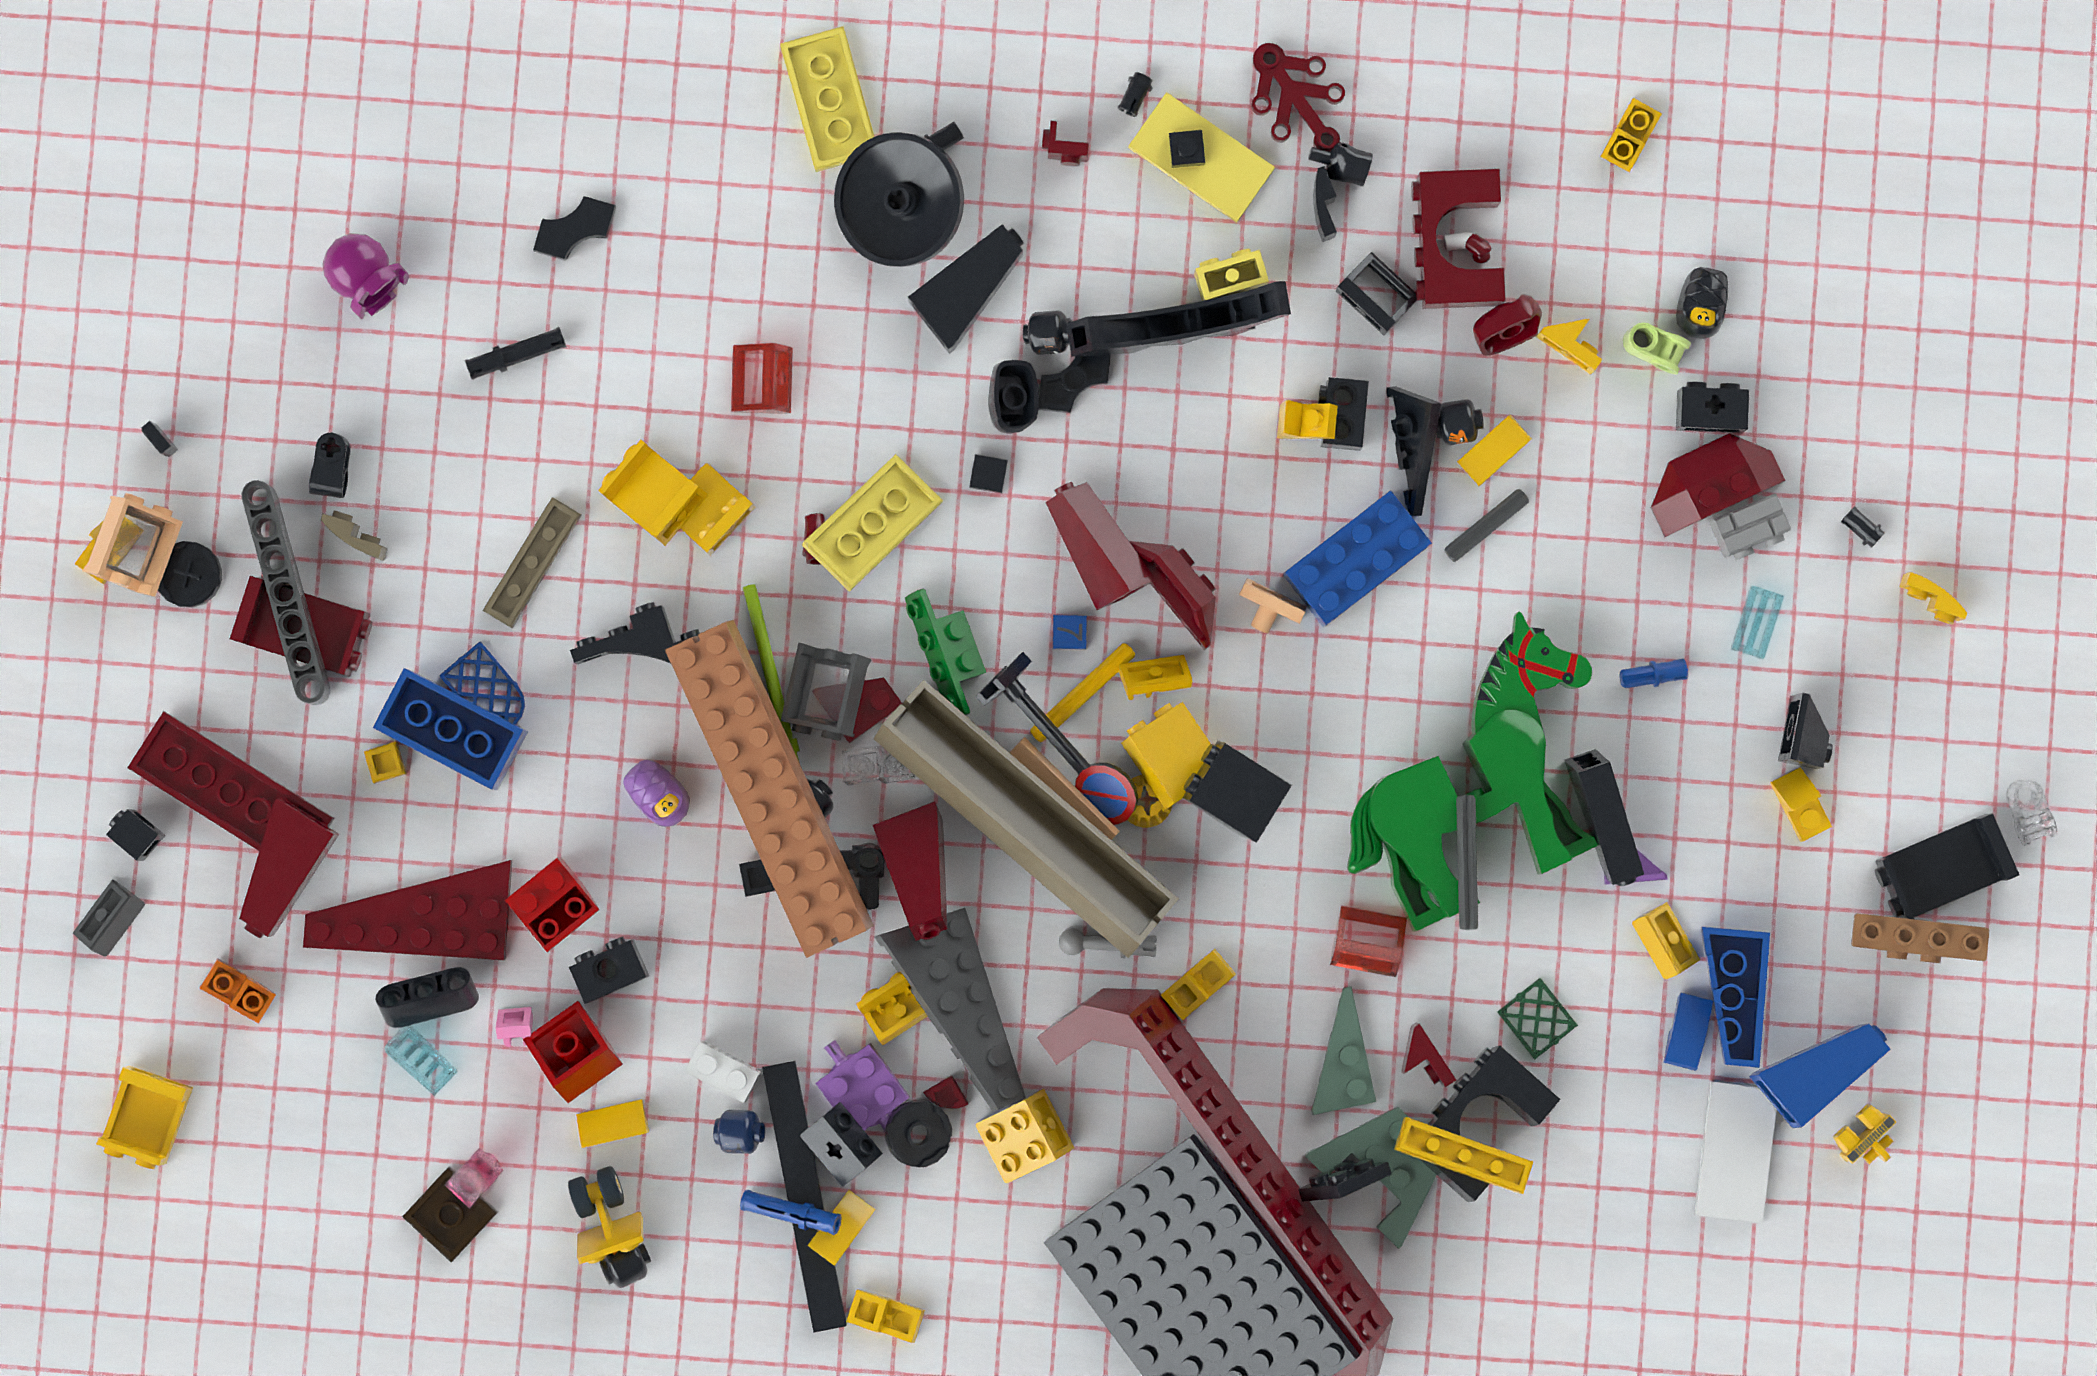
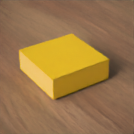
M398 742L364 751L374 784L407 774Z

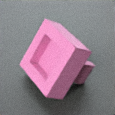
M532 1007L498 1010L496 1021L497 1039H503L506 1047H511L512 1038L522 1037L524 1039L531 1036L533 1024Z

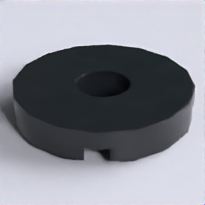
M911 1100L901 1104L890 1115L885 1127V1141L889 1152L899 1162L911 1167H927L937 1163L947 1153L950 1146L952 1126L948 1115L939 1106L926 1100ZM917 1125H924L927 1130L925 1139L919 1143L913 1142L911 1131Z

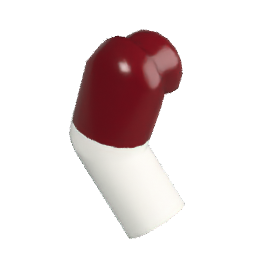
M1468 231L1444 235L1446 252L1466 249L1473 254L1472 257L1476 263H1486L1490 260L1491 245L1476 233Z

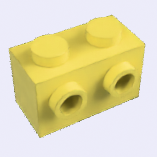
M1250 248L1232 253V258L1219 261L1218 258H1212L1199 263L1200 267L1195 268L1194 277L1201 300L1205 301L1267 285L1269 279L1260 250L1251 252Z

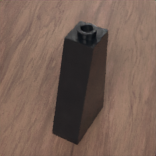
M1003 224L908 296L910 305L949 354L955 350L1022 258L1023 249L1020 246L1024 242L1013 228L1007 230Z
M1596 749L1564 759L1588 830L1598 844L1595 850L1606 879L1612 885L1617 884V886H1626L1634 883L1637 880L1636 877L1644 875V871L1610 761Z

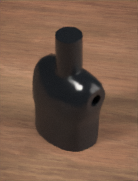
M1344 142L1335 144L1331 152L1311 147L1308 160L1326 165V171L1330 179L1362 187L1368 176L1373 158L1372 153L1358 150Z

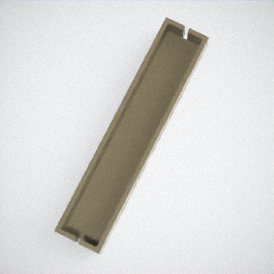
M925 680L886 719L873 738L1127 958L1133 954L1179 900L1176 895Z

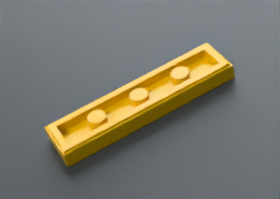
M1408 1117L1403 1119L1394 1150L1518 1194H1524L1533 1161Z

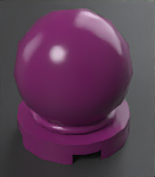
M349 233L336 239L326 251L322 263L324 276L331 288L341 296L353 299L350 308L360 319L364 318L365 312L373 316L385 308L396 297L393 290L400 282L406 285L409 279L408 272L399 263L389 265V257L381 244L366 234Z

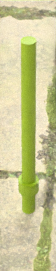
M756 584L743 587L769 697L799 761L797 752H800L798 740L793 738L790 724L781 721L785 702Z

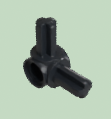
M874 843L852 845V850H840L848 870H852V875L855 878H859V894L866 909L878 908L879 878L884 877L882 850ZM866 852H872L879 859L875 866L867 868L859 862L860 857Z

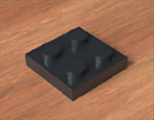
M1370 1158L1354 1164V1161L1350 1160L1334 1166L1336 1172L1329 1175L1328 1172H1324L1310 1177V1184L1299 1188L1298 1191L1302 1202L1339 1199L1392 1175L1388 1162L1374 1163L1373 1159Z

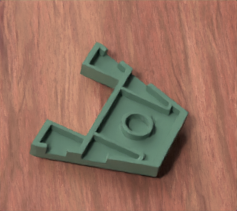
M1397 1106L1359 1127L1330 1140V1142L1308 1151L1304 1156L1322 1173L1328 1172V1175L1335 1170L1334 1166L1342 1163L1351 1153L1359 1161L1372 1158L1374 1163L1388 1162L1392 1175L1380 1181L1400 1200V1203L1376 1227L1399 1249L1414 1223L1435 1180L1436 1174L1420 1159L1394 1150L1403 1119L1408 1117Z

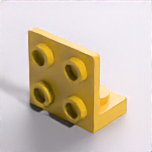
M705 463L690 480L698 485L708 496L680 529L711 556L756 507L711 465Z
M1044 1088L1017 1104L976 1123V1128L1005 1183H1009L1039 1169L1075 1148Z

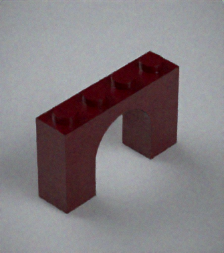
M1500 169L1419 172L1417 181L1411 182L1412 201H1418V214H1413V234H1419L1420 247L1414 248L1415 267H1421V280H1416L1417 300H1422V309L1488 307L1504 303L1506 301L1504 268L1463 269L1456 267L1442 256L1436 242L1438 223L1448 213L1459 209L1496 208L1501 203Z

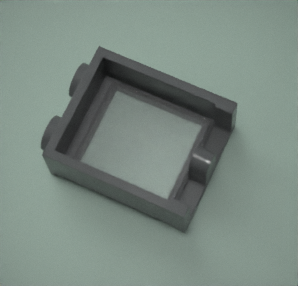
M798 642L781 721L793 724L791 731L811 735L812 729L822 731L821 737L841 741L842 735L854 737L853 729L865 676L872 659L855 653L846 654L837 650L816 648Z

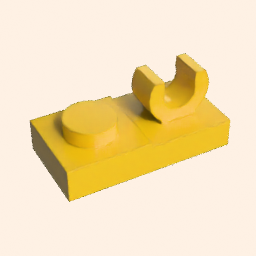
M1184 655L1119 664V674L1129 700H1133L1134 695L1145 693L1146 698H1150L1152 692H1165L1192 687V676Z

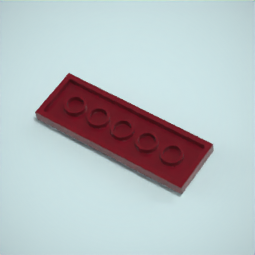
M165 711L162 712L127 767L258 851L261 847L273 803L277 798L286 799L328 827H330L335 819Z

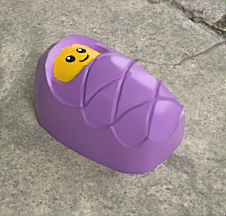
M648 759L643 760L635 765L624 777V788L633 802L649 820L658 826H674L687 815L690 804V797L687 791L659 763Z

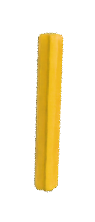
M1122 643L1056 704L1046 716L1057 728L1060 727L1119 672V664L1129 663L1135 657L1134 650L1128 644ZM1035 725L1030 729L1031 735L1038 742L1041 743L1047 739Z

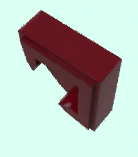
M953 1075L923 1092L932 1103L943 1108L957 1109L969 1104Z

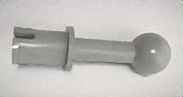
M1074 928L1065 930L1059 938L1061 950L1068 955L1079 954L1083 949L1119 951L1104 937L1084 936L1081 931ZM1147 936L1132 955L1155 957L1156 936ZM1120 952L1121 958H1125L1126 956Z

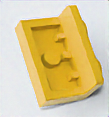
M901 971L895 973L890 978V982L884 986L866 992L861 1000L856 1003L859 1011L864 1015L882 1045H885L928 1017L912 994L911 986Z

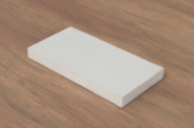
M1710 1081L1694 1215L1763 1224L1777 1109L1758 1087Z

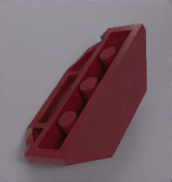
M1728 433L1669 461L1650 508L1664 537H1667L1786 480L1771 450Z
M1129 541L1155 578V581L1150 583V585L1205 651L1211 645L1216 600L1212 593L1216 588L1205 574L1199 577L1191 568L1195 562L1183 548L1177 551L1173 545Z

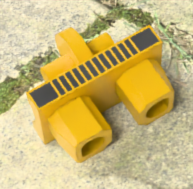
M1867 1104L1856 1114L1859 1121L1866 1127L1859 1136L1847 1125L1833 1135V1139L1842 1150L1839 1155L1846 1162L1849 1161L1852 1164L1869 1148L1871 1150L1863 1156V1159L1869 1165L1877 1157L1884 1162L1891 1158L1885 1150L1894 1142L1891 1137L1886 1135L1879 1142L1877 1140L1897 1122L1889 1114L1881 1113L1872 1105Z

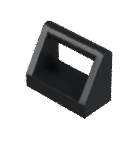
M1373 252L1336 289V292L1383 336L1417 301L1416 292ZM1367 266L1406 301L1392 317L1353 283Z

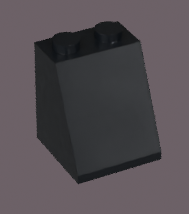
M1217 740L1215 745L1210 744L1201 758V761L1204 763L1198 773L1191 774L1183 788L1186 792L1182 798L1241 837L1257 843L1292 785L1233 747Z

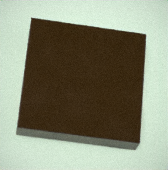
M449 1166L402 1217L445 1258L453 1262L494 1218L498 1211Z

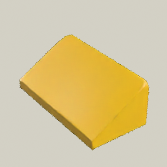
M1668 902L1661 904L1632 922L1633 927L1664 979L1674 977L1700 961L1699 956Z
M642 1099L576 1114L581 1148L649 1132Z

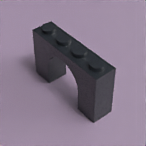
M1502 1046L1493 1047L1491 1050L1486 1047L1474 1060L1477 1067L1469 1075L1465 1072L1455 1082L1453 1088L1456 1091L1449 1100L1444 1097L1433 1108L1431 1113L1434 1117L1428 1125L1461 1136L1460 1119L1466 1106L1479 1096H1492L1506 1103L1530 1126H1536L1541 1124L1561 1099ZM1421 1160L1467 1202L1476 1201L1489 1185L1487 1182Z

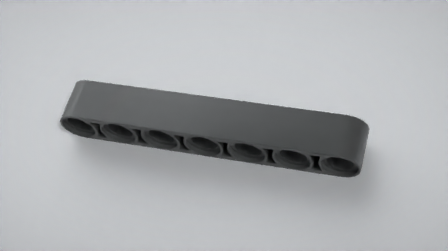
M254 480L243 487L241 493L242 502L297 698L302 702L320 705L329 698L330 685L279 499L275 489L263 481ZM258 489H265L267 492L266 501L261 505H254L252 501L253 493ZM273 520L276 525L275 533L270 537H263L261 534L262 525L267 521ZM282 552L285 558L284 564L281 568L273 570L270 566V559L273 554ZM290 584L293 588V596L290 600L282 602L279 598V590L282 586ZM295 616H299L302 620V628L299 632L291 634L287 628L288 621ZM303 648H308L311 652L310 662L305 666L298 665L296 661L297 653ZM316 680L320 685V692L316 697L308 698L305 693V687L310 681Z

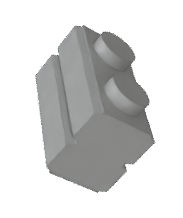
M1775 493L1709 521L1723 556L1726 558L1734 555L1735 560L1753 554L1754 550L1752 547L1762 542L1765 543L1767 548L1784 541L1783 534L1791 530L1778 496Z

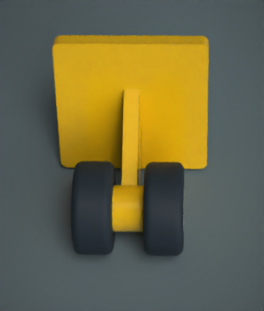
M612 1166L598 1170L596 1182L588 1184L582 1176L568 1181L569 1194L578 1216L586 1218L594 1215L597 1208L601 1221L600 1226L577 1234V1259L579 1264L600 1262L608 1254L619 1250L621 1252L631 1251L644 1241L641 1212H636L614 1221L610 1217L606 1205L609 1208H614L624 1203L623 1190Z

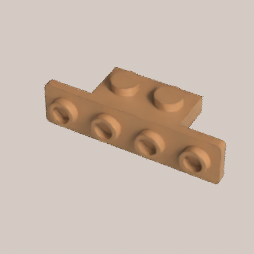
M1856 913L1853 920L1851 945L1853 947L1887 951V958L1907 960V955L1910 953L1919 954L1920 961L1941 963V957L1986 961L1989 929L1985 927Z

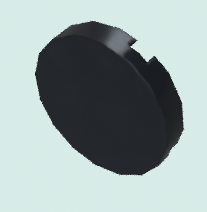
M181 541L175 543L158 592L166 601L179 607L194 608L206 604L216 595L221 585L222 568L218 557L210 548L197 542Z

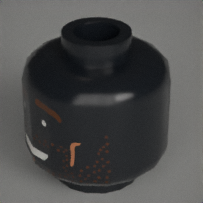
M1059 310L1035 312L1030 316L1028 324L1023 326L1024 343L1030 344L1032 351L1037 355L1063 353L1069 345L1066 324L1072 322V320L1066 318L1065 314Z

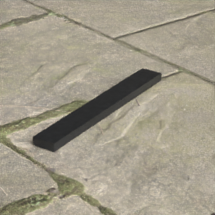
M796 1060L762 1067L787 1199L790 1202L802 1205L805 1202L814 1204L815 1208L825 1211L814 1152L800 1137L809 1126ZM792 1223L813 1333L847 1326L836 1265L831 1264L808 1246L818 1230L813 1228L803 1230L798 1227V1224Z

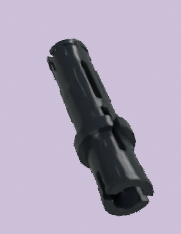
M557 327L554 330L502 348L499 345L492 347L493 351L466 359L465 363L471 379L474 380L498 370L501 373L508 371L507 367L567 346L560 327Z

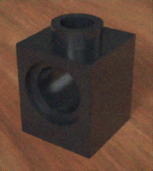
M127 809L125 812L123 810L119 811L110 821L109 826L111 829L106 834L136 861H144L166 836L134 809Z

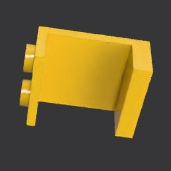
M641 439L637 444L627 449L623 456V461L615 470L610 471L604 477L602 486L598 490L664 546L668 544L708 496L698 485L679 472Z

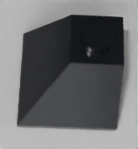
M1800 693L1792 695L1789 699L1778 761L1814 769L1824 768V763H1829L1833 749V745L1828 743L1830 735L1810 694Z

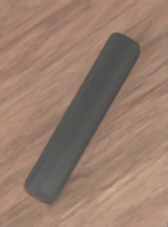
M1521 489L1515 490L1446 546L1444 551L1453 562L1458 561L1529 503L1527 495Z

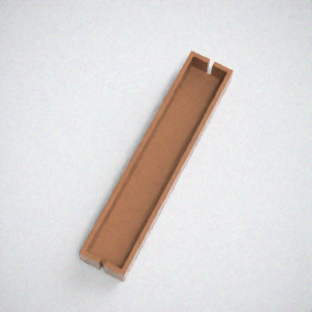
M734 620L723 622L698 634V636L691 637L666 649V654L806 958L830 948L838 942L841 943L869 930L874 924Z

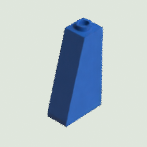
M1869 1023L1861 1024L1759 1069L1749 1077L1792 1128H1802L1891 1049L1885 1043L1887 1041L1885 1034L1877 1026H1871Z

